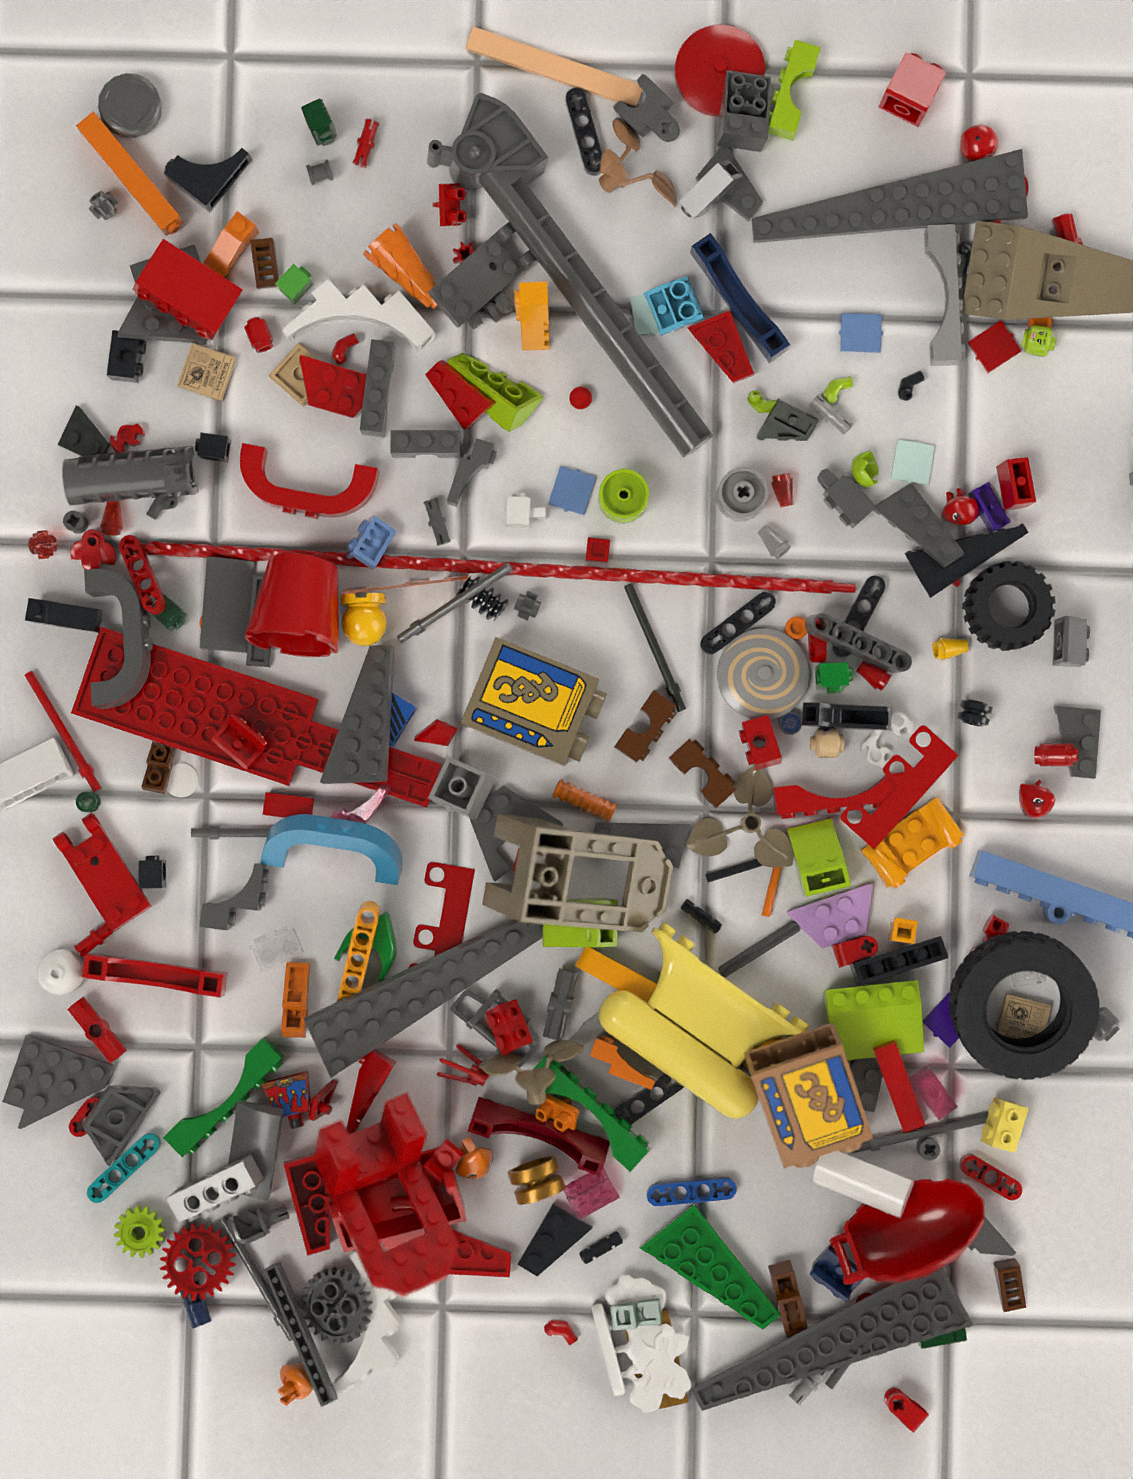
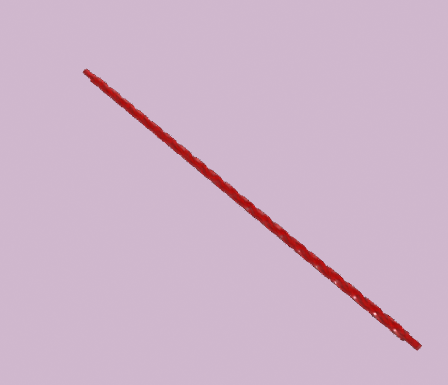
M155 541L141 543L147 555L269 561V558L275 554L294 553L314 555L335 565L368 567L355 557L351 559L346 558L347 552L283 550L260 547L247 548L225 545L212 546L190 543L176 544ZM126 542L124 549L127 548L134 552L132 549L134 543ZM382 555L376 566L388 569L491 574L506 563H509L512 571L507 575L526 577L590 579L613 582L626 581L648 584L661 583L683 586L696 585L718 588L732 587L753 590L767 589L788 592L803 591L832 594V592L855 593L856 584L833 583V580L783 579L766 576L748 577L731 574L712 575L696 572L677 573L661 570L641 571L637 569L590 566L570 567L555 564L424 558L417 556Z

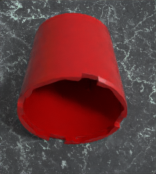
M294 553L272 555L269 558L246 630V641L265 650H268L269 646L280 649V654L291 656L328 657L331 652L337 654L339 648L338 567L314 555Z

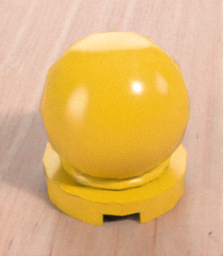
M355 593L340 595V605L347 608L342 615L341 622L343 633L351 643L363 647L379 642L385 634L387 626L385 613L380 608L381 605L386 604L385 594L367 593L365 598L355 597Z

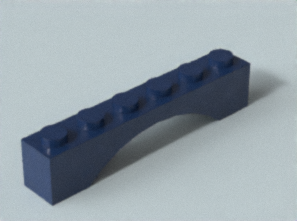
M709 233L692 245L690 254L768 363L788 351L790 343L778 326L762 311L748 293L713 235Z

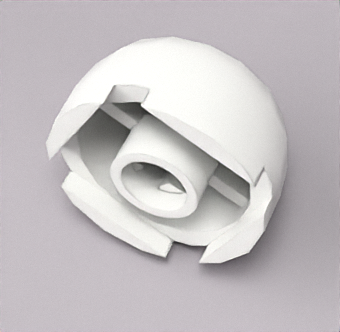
M67 949L49 952L41 959L37 968L39 984L44 990L53 995H66L74 992L85 979L82 978L83 960L73 951Z

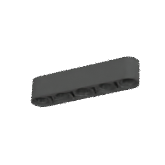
M821 613L811 615L805 621V629L810 635L888 672H904L909 670L912 665V658L907 652L832 616ZM817 619L820 620L822 625L820 630L815 625ZM837 628L841 631L840 640L835 634ZM857 638L861 641L860 649L855 644ZM877 647L881 651L880 658L875 653ZM896 657H898L901 662L899 668L895 664Z

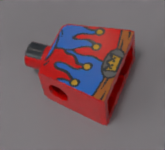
M305 1071L264 1082L262 1085L271 1106L284 1109L283 1117L288 1116L290 1128L295 1129L304 1126L301 1113L309 1111L311 1105L309 1072Z

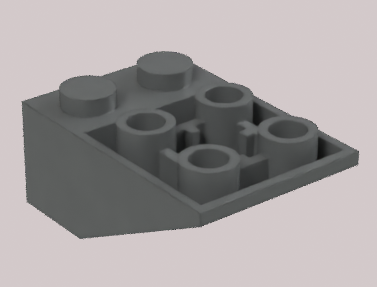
M726 71L718 120L717 146L756 152L762 151L768 140L771 77Z

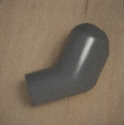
M159 496L155 498L146 515L156 520L161 510L172 509L177 506V498L175 496Z

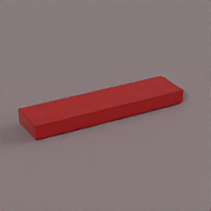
M895 1040L874 1047L875 1056L903 1133L926 1126Z

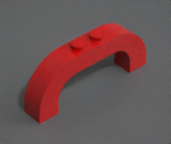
M242 443L240 470L245 483L261 501L282 509V512L285 514L296 515V512L305 513V517L318 519L319 516L330 518L347 516L362 508L372 497L377 486L378 468L355 464L350 485L338 495L325 496L278 487L270 483L265 474L267 449L262 446Z

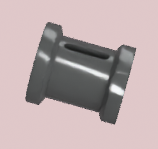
M328 159L324 160L322 164L306 165L312 186L318 181L334 180Z
M71 510L63 517L64 526L75 534L84 533L88 528L87 518L78 511ZM75 518L80 520V522L76 523V527L72 525L75 522Z
M923 1137L917 1141L916 1150L924 1159L934 1160L939 1156L940 1146L934 1139ZM926 1144H929L932 1150L929 1153L925 1151L926 1148L924 1146Z

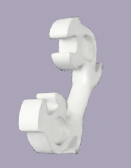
M896 712L892 714L891 732L895 736L900 737L902 736L900 730L905 728L906 734H910L914 723L909 721L904 713ZM873 730L862 742L860 750L862 751L868 747L866 761L870 765L879 766L880 769H883L884 765L889 761L884 760L885 753L889 754L891 751L884 746L876 747L877 740L884 730Z

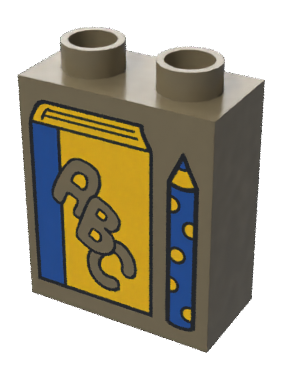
M495 637L460 723L465 727L565 766L567 758L580 762L590 736L578 731L585 715L595 719L598 718L607 693L596 689L599 678Z

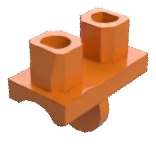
M546 1093V1101L536 1109V1118L542 1122L547 1121L549 1118L554 1120L555 1128L562 1132L568 1128L574 1131L578 1126L577 1117L579 1109L571 1105L572 1099L564 1096L561 1100Z

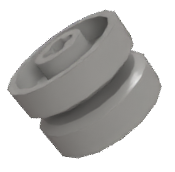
M738 467L730 470L722 478L716 491V502L719 510L725 517L733 521L745 522L755 518L762 511L768 499V485L765 478L758 471L749 467ZM740 492H743L746 496L740 498L738 495Z

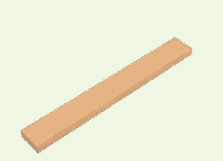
M474 26L466 45V50L573 88H580L585 92L614 102L623 101L631 108L638 106L643 92L638 83Z

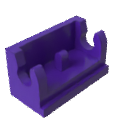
M989 482L968 494L970 498L977 501L980 509L979 515L989 533H993L1011 523Z

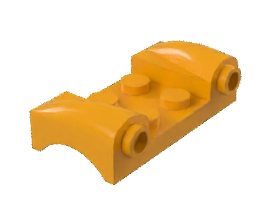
M933 797L902 819L875 850L867 844L860 851L877 872L885 887L890 888L893 886L896 889L906 882L904 878L907 876V873L938 851L948 846L951 849L958 846L962 842L961 837L964 834L938 797Z

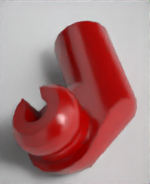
M355 333L339 339L335 343L332 358L335 359L337 364L345 363L347 360L345 355L347 349L359 343Z
M550 1320L544 1326V1331L548 1336L561 1335L568 1345H572L578 1340V1337L566 1321Z

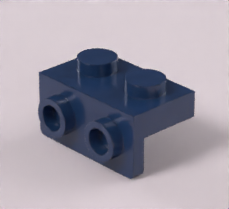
M831 1245L817 1257L810 1271V1275L817 1283L824 1285L835 1297L841 1298L845 1302L850 1299L852 1291L863 1281L860 1280L848 1285L844 1284V1275L835 1249ZM848 1259L852 1272L858 1271L857 1265Z

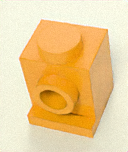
M894 917V922L890 923L888 940L915 944L918 921Z

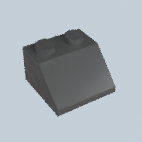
M1063 616L1054 620L1052 666L1082 667L1088 662L1089 648H1086V639L1090 637V626L1087 625V619Z

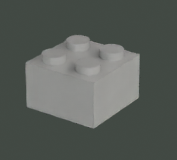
M447 756L428 799L476 821L495 779L486 772Z

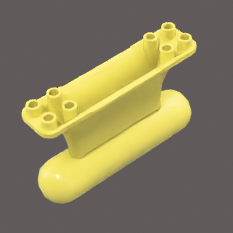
M662 922L658 929L653 927L651 930L662 950V969L652 996L646 1003L635 994L626 990H619L609 994L599 1008L598 1018L600 1024L607 1033L718 1112L731 1119H741L749 1115L759 1101L752 1078L738 1068L746 1059L744 1052L756 1049L763 1043L777 1037H791L803 1033L808 1029L809 1025L796 1016L792 1018L790 1023L785 1019L790 1014V1011L776 1002L770 1009L754 1000L698 960V957L690 952L695 946L692 941L682 935L677 942L671 939L676 930Z

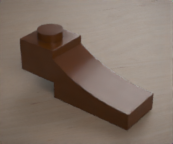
M790 1260L768 1266L786 1338L808 1328L795 1273Z

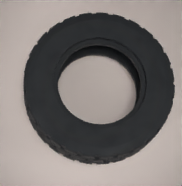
M1033 931L1007 932L1004 935L999 934L989 938L986 942H982L975 947L973 952L970 951L963 959L964 962L962 964L960 963L950 986L949 1013L953 1027L966 1051L985 1069H990V1072L1000 1076L1004 1075L1006 1078L1040 1079L1051 1076L1052 1073L1056 1074L1065 1069L1066 1066L1071 1065L1089 1046V1042L1093 1039L1096 1032V1025H1098L1100 1015L1098 1012L1100 1009L1099 996H1097L1098 990L1086 966L1062 942L1037 932L1035 934ZM1033 971L1053 979L1059 989L1060 1005L1055 1019L1045 1030L1028 1038H1010L998 1033L989 1025L986 1013L987 1002L993 989L1004 978L1018 972Z

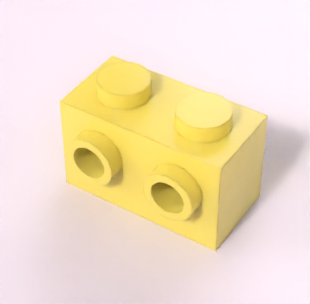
M994 1097L988 1109L989 1114L986 1124L982 1129L980 1141L992 1147L1015 1153L1029 1108Z

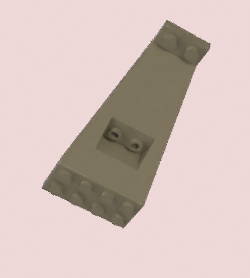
M976 221L961 314L1013 320L1133 313V260L1024 226ZM1060 262L1062 267L1059 271H1056L1055 264ZM1054 285L1058 288L1056 294L1051 293V288Z

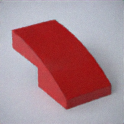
M265 792L262 815L282 818L301 814L312 815L314 798Z

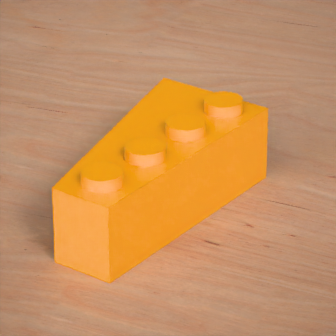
M547 281L519 282V290H514L516 321H521L522 350H549Z

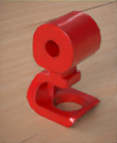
M992 914L982 929V932L986 935L982 941L986 942L989 938L999 934L1004 935L1009 928V923Z

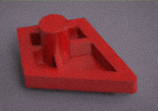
M436 719L415 736L414 741L448 746L457 732V727Z
M331 1080L312 1098L309 1110L310 1120L315 1121L323 1115L331 1113L332 1106H329L338 1083L337 1081Z

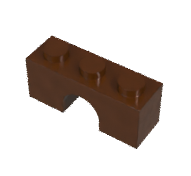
M653 690L640 709L650 719L648 731L638 734L627 728L614 748L635 763L639 759L644 761L651 751L647 748L651 741H658L664 732L661 730V727L665 721L670 723L677 712L674 711L676 705Z
M688 739L668 759L683 775L691 768H702L707 773L708 781L699 792L714 808H717L737 790L733 786L736 782L729 774L723 775L718 770L720 765L712 756L707 758L702 753L704 748L696 739L693 742Z

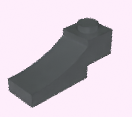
M476 438L470 460L460 458L447 498L449 505L457 507L459 499L471 479L483 468L488 469L489 464H494L497 451H494L493 443Z

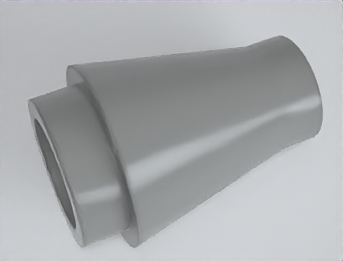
M768 524L758 532L770 555L775 556L776 559L782 557L791 548L788 544L789 541L773 530Z

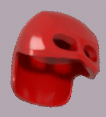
M988 125L971 126L962 133L960 139L961 153L967 161L971 162L992 157L996 154L999 145L996 132Z

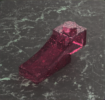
M384 783L369 800L360 806L348 811L343 808L339 813L335 811L330 818L367 824L392 788Z

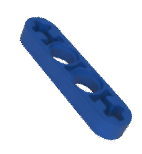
M729 1177L652 1184L647 1189L646 1196L649 1203L653 1206L699 1203L731 1199L735 1196L737 1187L735 1182ZM725 1182L732 1186L728 1194H724L723 1190H717V1196H713L712 1183H716V1188L723 1187ZM701 1184L707 1185L710 1189L709 1194L705 1197L699 1196L696 1192L697 1187ZM681 1186L686 1189L687 1193L684 1198H675L673 1191L676 1187ZM670 1187L671 1200H667V1195L660 1196L659 1201H655L654 1197H650V1194H654L655 1189H659L660 1193H667L666 1188Z

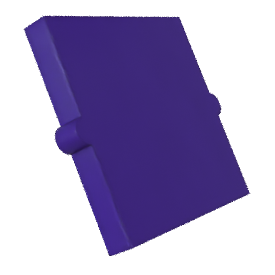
M948 992L922 1021L933 1032L934 1037H938L950 1048L959 1037L953 1027L949 1013L950 992Z

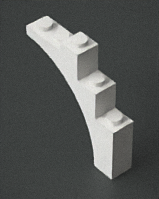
M329 279L325 282L320 281L314 286V291L311 294L315 302L305 305L301 310L302 313L296 318H290L282 329L285 336L290 341H293L304 332L336 321L374 323L392 330L403 337L418 352L436 338L433 329L400 291L395 294H389L383 300L384 304L381 305L365 285L360 288L355 287L350 291L349 297L346 299Z
M356 1250L351 1252L350 1258L359 1271L362 1282L367 1284L365 1292L371 1293L366 1298L373 1301V1304L368 1306V1309L372 1310L373 1314L367 1316L371 1322L367 1324V1330L356 1357L347 1369L332 1382L336 1394L348 1392L354 1386L353 1382L359 1378L361 1380L367 1378L373 1372L372 1368L378 1375L382 1372L389 1373L397 1366L396 1362L399 1357L385 1337V1335L390 1337L399 1329L398 1325L401 1318L387 1300V1298L392 1300L398 1295L384 1288L379 1289L371 1285Z

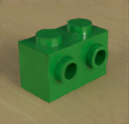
M848 662L822 663L815 667L816 690L826 689L827 693H840V691H843V688L849 686V681L853 680L852 667L848 668Z

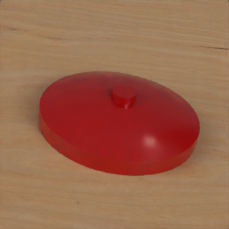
M711 25L701 28L690 35L678 51L674 70L677 89L682 98L693 109L705 115L719 117L726 71L765 76V61L762 51L755 40L739 28L729 25Z

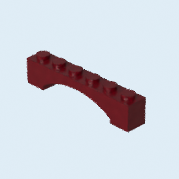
M478 1097L467 1132L488 1139L490 1135L517 1134L541 1140L571 1157L578 1164L577 1169L600 1176L610 1146V1141L600 1136H594L579 1129L573 1131L570 1128L562 1132L555 1128L554 1121L547 1120L542 1122L536 1118L535 1114H529L482 1097Z

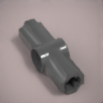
M559 968L554 991L551 992L547 1008L548 1015L542 1036L562 1041L567 1017L570 1016L574 1000L572 996L578 976L577 972Z

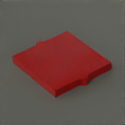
M1001 320L967 342L976 355L975 359L980 361L987 373H990L1021 352V349L1013 339L1014 335L1009 333Z

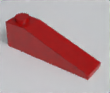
M376 1049L362 1057L358 1062L362 1066L358 1072L346 1128L349 1135L356 1132L396 1064L395 1060Z

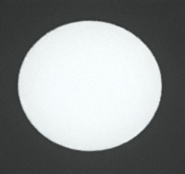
M185 763L173 765L167 791L176 797L191 795L198 786L196 770Z

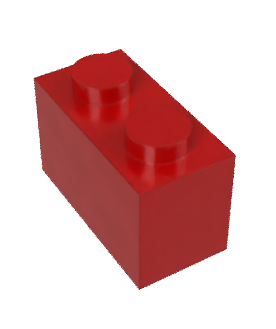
M1028 457L1008 459L996 466L1004 511L1026 508L1037 502Z

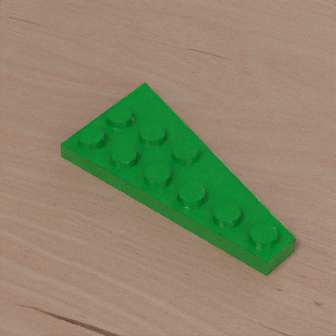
M694 1203L639 1246L641 1250L650 1254L662 1264L667 1265L706 1293L711 1294L721 1303L729 1306L762 1330L781 1316L776 1307Z

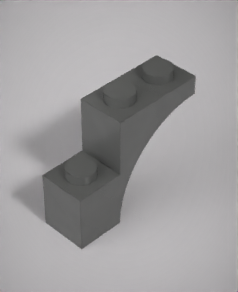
M254 863L249 881L232 898L221 903L202 904L199 927L230 930L231 926L235 925L236 912H233V908L261 910V906H265L266 892H263L264 883H268L269 870L266 869V865Z

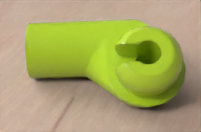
M851 376L834 379L829 382L824 390L825 400L829 404L837 401V395L840 390L853 388Z
M757 390L751 391L747 398L749 405L758 413L770 412L777 401L764 400Z

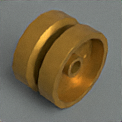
M556 1156L538 1158L508 1171L511 1184L519 1186L514 1191L518 1205L537 1202L566 1189L563 1177L556 1174L552 1175L559 1169Z

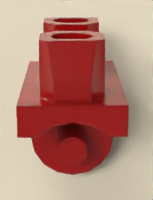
M460 183L439 184V202H433V207H439L440 226H459L461 223L466 222V212L460 210V200L465 199L466 189L460 187Z

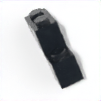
M803 702L802 726L852 730H891L892 707Z

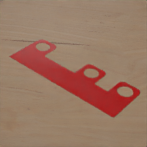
M925 725L920 726L909 738L910 744L924 757L914 768L900 755H894L884 765L883 773L897 787L873 814H869L857 802H852L840 815L842 822L874 850L959 756ZM921 732H926L931 737V742L926 747H921L916 742V737ZM898 761L904 765V773L901 776H893L890 773V765L893 762ZM851 809H858L862 813V819L859 823L853 824L848 821L847 814Z
M436 862L428 863L424 879L425 883L429 886L446 888L439 927L418 925L415 929L413 940L416 948L435 951L434 956L462 944L475 869ZM435 867H439L444 871V878L440 882H434L430 879V871ZM422 930H429L433 934V940L430 944L424 945L420 943L418 935ZM417 963L410 964L409 968L417 965Z

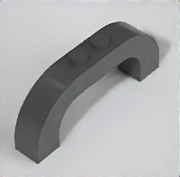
M106 569L84 570L85 593L92 597L115 596L121 604L125 655L123 667L114 678L91 683L92 706L99 709L114 708L127 703L135 697L147 680L151 664L150 651L153 648L152 640L149 637L151 618L148 615V611L142 606L135 586L131 581L116 572Z

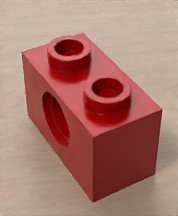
M769 715L742 722V730H739V736L742 744L746 743L748 751L745 752L748 765L753 764L754 771L781 764L782 756ZM760 739L765 742V746L758 748L754 746L753 742Z

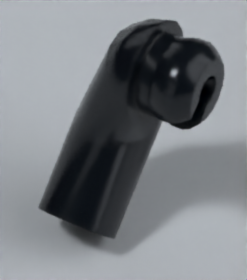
M962 242L959 246L958 252L966 257L963 274H968L972 243L970 242L968 244Z
M921 371L901 379L897 391L901 400L909 401L913 397L914 385L925 381Z

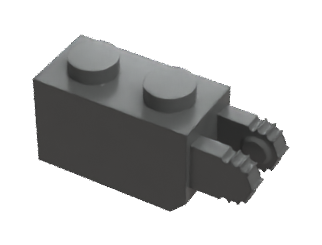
M827 468L819 473L817 481L821 483L820 485L825 490L823 493L825 497L823 499L830 509L833 510L835 508L840 514L839 519L847 527L850 525L854 528L876 508L849 476H842L838 479Z

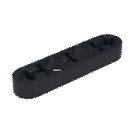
M572 88L566 93V107L585 172L591 176H597L600 174L602 152L587 98L583 90ZM573 95L581 98L579 99L580 109L577 111L575 102L571 101ZM578 116H585L588 119L587 125L583 127L578 126L575 122ZM585 137H590L594 140V145L591 148L582 146L581 141ZM593 153L595 162H599V164H597V169H593L592 166H588L590 165L589 154Z
M871 576L864 582L844 623L848 624L852 620L857 621L860 625L859 630L864 631L885 590V582L880 576ZM877 581V586L880 587V590L873 592L871 597L876 598L874 601L872 598L864 596L863 592L868 594L871 590L869 582ZM861 600H866L870 604V610L867 613H862L858 609V603ZM841 631L836 636L839 640L841 638ZM832 645L836 656L843 658L850 655L846 651L839 652L840 648Z
M762 592L707 633L701 639V650L708 655L717 653L771 612L776 604L774 596L768 592ZM761 597L764 599L769 598L770 608L762 607L758 611L761 615L758 616L756 610L750 605L754 603V606L757 607L761 603ZM748 610L752 612L753 620L750 623H745L741 620L740 615L742 611ZM726 624H731L735 628V634L731 637L725 636L722 632V628ZM718 631L719 636L725 643L722 644L721 640H719L714 645L716 649H706V639L713 640L717 637L714 632Z
M664 1074L655 1081L653 1088L659 1087L663 1090V1096L660 1099H652L650 1097L651 1089L644 1088L614 1109L615 1112L613 1114H617L620 1117L625 1114L623 1108L627 1107L629 1114L634 1118L629 1120V1117L626 1116L624 1119L632 1125L684 1087L681 1084L678 1086L672 1084L668 1087L671 1092L667 1093L661 1082L665 1080V1083L668 1084L671 1082V1077ZM636 1100L642 1101L644 1104V1109L640 1113H635L631 1110V1104Z

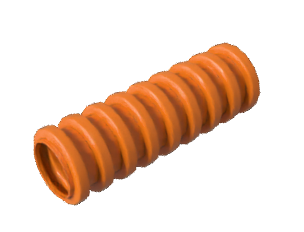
M563 779L558 781L553 792V798L556 799L558 797L561 802L565 800L568 805L571 803L573 807L578 806L581 811L585 809L586 813H593L592 816L598 815L599 819H606L605 822L611 820L617 807L616 803L610 804L609 800L604 801L602 797L597 798L596 794L590 795L589 791L584 792L583 788L579 790L576 785L571 786L570 782L564 783Z

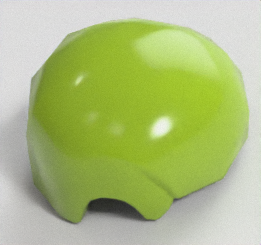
M870 450L856 455L851 462L853 479L864 488L878 483L873 478L879 474V469L875 457Z

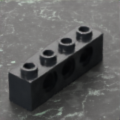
M942 936L853 963L850 967L858 987L936 963L949 957Z

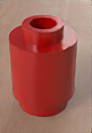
M260 317L249 319L244 329L251 347L256 350V353H262L273 348V338L266 320L260 319Z

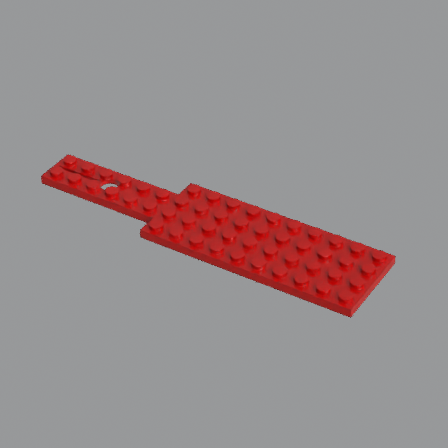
M100 626L71 714L287 786L291 784L297 765L323 773L339 730L312 721L319 699L153 644V648L150 651L151 664L149 675L144 686L135 697L127 703L114 708L99 709L92 706L91 683L114 678L121 671L125 659L123 634ZM232 713L237 717L243 718L253 731L261 733L267 742L264 752L247 770L211 741L212 736L228 721ZM389 747L387 781L354 784L428 808L430 802L428 797L438 778L442 764Z

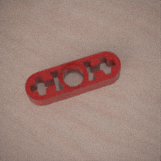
M966 1154L961 1158L959 1163L960 1169L967 1176L1008 1200H1017L1021 1196L1022 1186L1011 1176L973 1154ZM974 1159V1164L982 1169L980 1174L972 1168L967 1171L966 1162H972ZM988 1171L996 1172L997 1179L994 1183L989 1184L985 1181V1174ZM1003 1177H1005L1003 1182L1007 1185L1012 1186L1014 1183L1015 1193L1010 1192L1007 1195L1008 1190L1000 1185Z

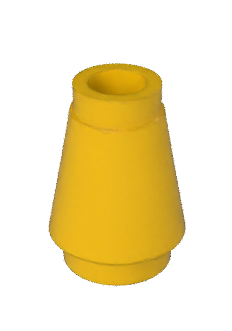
M938 638L932 644L935 659H941L942 661L966 653L969 648L966 639Z

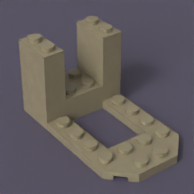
M497 814L494 837L519 846L513 884L486 882L482 905L520 922L643 932L649 927L648 924L655 917L659 918L666 911L673 865L662 852V847L658 841L573 831L539 818ZM574 856L629 861L622 906L566 901Z

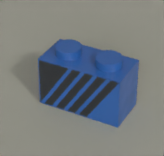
M392 693L389 739V745L394 747L417 710L415 706Z

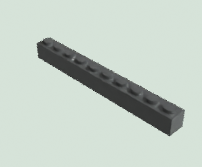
M281 1262L263 1269L320 1406L323 1407L337 1400L338 1396Z

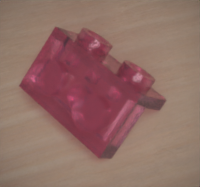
M604 1167L600 1176L588 1173L566 1185V1189H564L566 1198L579 1220L620 1198Z

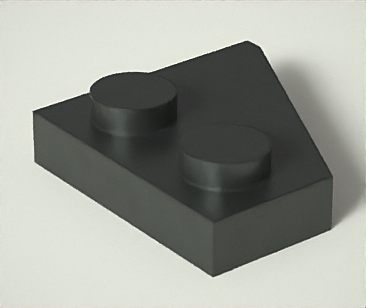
M777 399L756 437L758 440L778 439V441H788L789 439H794L796 441H807L819 421L818 418Z
M76 405L57 445L80 456L106 454L110 446L109 442L99 432L84 411Z

